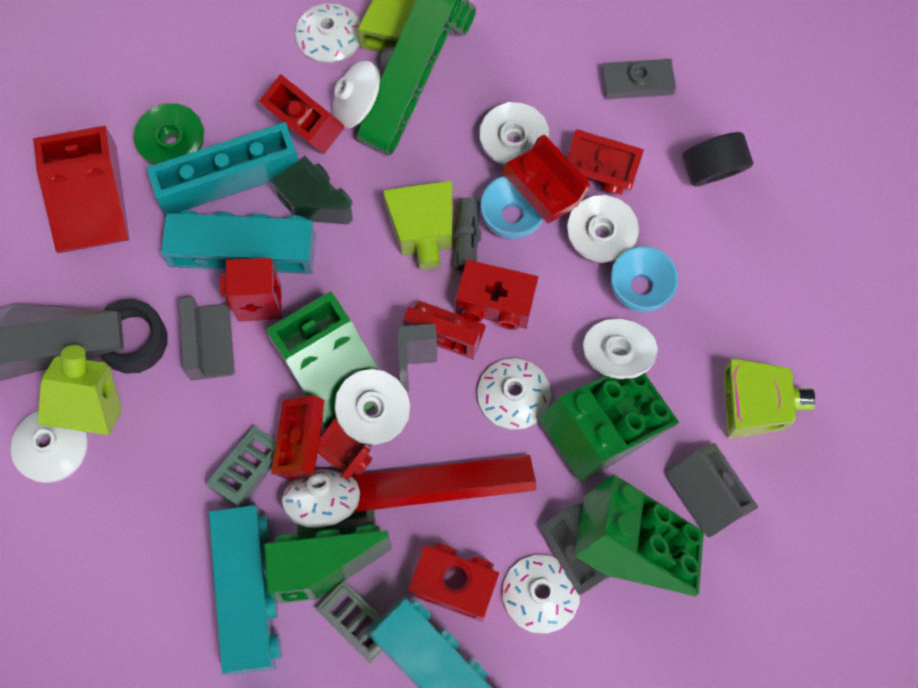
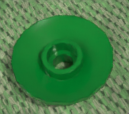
M164 103L149 109L140 117L134 128V143L138 153L148 163L155 165L200 150L204 143L205 130L200 117L191 108L178 103ZM170 138H177L175 142L166 144Z

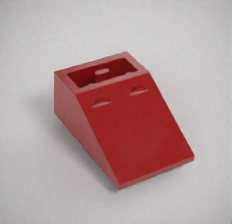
M106 125L33 138L37 174L57 254L129 241L117 146Z

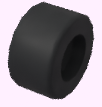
M742 132L727 133L708 139L688 148L682 154L690 182L693 186H702L737 175L753 165V159Z

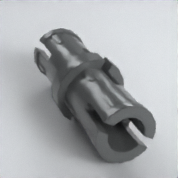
M470 197L458 200L457 228L453 230V239L456 241L454 269L462 273L467 259L477 262L478 242L481 241L482 234L478 223L480 201Z

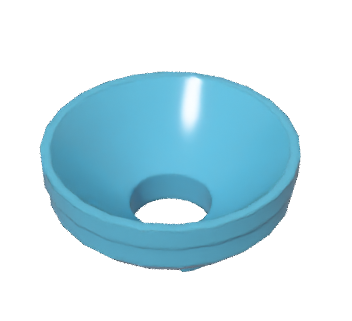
M506 176L490 183L482 195L481 213L486 226L498 236L506 239L527 237L534 233L544 220ZM508 207H516L523 213V218L517 223H509L502 217V212Z
M638 246L623 252L615 261L611 272V287L618 301L625 307L638 312H651L665 306L675 294L679 281L678 271L671 258L664 252L648 246ZM635 278H645L651 283L652 290L646 295H639L632 290L631 282Z

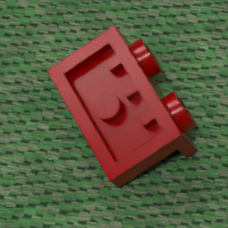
M544 134L537 138L531 150L507 162L502 170V173L548 224L578 207L590 188V184Z
M418 301L415 308L408 307L403 318L404 326L436 324L437 347L472 360L475 357L486 328L483 323L423 301Z
M312 395L283 400L271 471L272 475L291 481L300 476L314 475L325 399Z

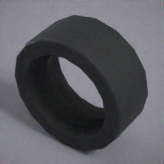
M124 299L109 304L103 309L121 313V321L132 317L142 318L149 323L152 330V336L148 345L142 351L132 356H121L115 352L99 355L113 370L126 374L141 373L153 367L163 357L168 345V332L157 311L149 304L136 299Z

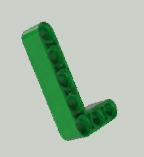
M416 0L380 80L376 100L370 112L361 122L357 134L358 141L388 156L395 151L450 30L465 35L473 23L476 15V6L469 0Z

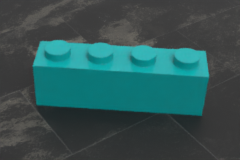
M286 122L146 167L156 199L165 216L166 213H178L182 210H188L302 172L297 151Z
M182 210L178 213H166L161 254L168 267L226 270V260L272 258L277 273L313 274L316 232L313 220H307L305 217L296 215L282 219L271 218L265 214L241 217L228 212L200 215L195 211Z
M256 505L209 512L222 674L233 676L276 669V659L282 658L280 635L273 634L272 618H278V605L268 594L264 540L271 537L269 518L267 515L262 516V512Z
M399 598L366 632L418 688H491L484 681L488 673L472 657L467 662L456 651L460 646L457 640L446 629L442 628L438 632L427 621L432 615L416 598L411 602L406 598Z

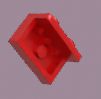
M576 129L567 159L588 182L590 179L604 182L603 190L622 195L624 189L632 190L644 149Z

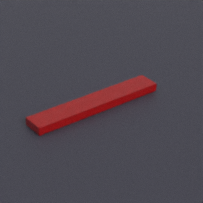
M530 455L361 474L360 476L351 475L357 482L360 490L359 504L353 512L536 491V479Z

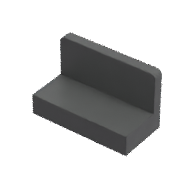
M194 297L179 299L183 370L190 381L234 375L231 315L227 304L199 307Z
M436 324L397 326L400 381L407 392H409L408 364L437 362Z
M716 443L698 449L667 472L668 479L707 537L714 536L733 522L758 508V505Z
M583 502L564 509L539 527L578 595L588 592L610 578V576H606L574 556Z

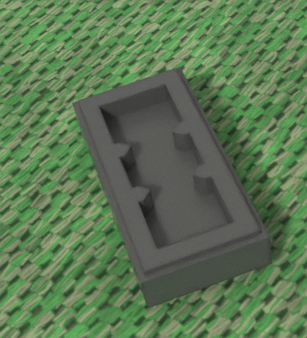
M672 59L603 63L602 74L606 99L674 95L676 86Z

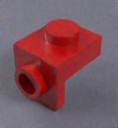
M336 417L319 437L317 453L342 472L341 477L345 480H348L353 473L360 476L373 459L369 455L372 445L359 443L347 436L338 424Z

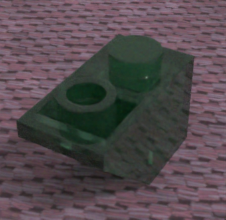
M306 156L302 157L271 181L275 196L292 215L302 216L307 220H313V222L348 225L353 221L351 210L353 202L349 195L342 188L336 190L329 182L330 177L326 170L319 163L313 165Z

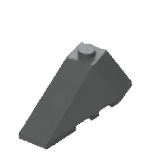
M12 304L0 308V381L48 369L53 359L61 356V351L67 346L78 345L83 347L86 352V359L124 349L121 313L117 311Z

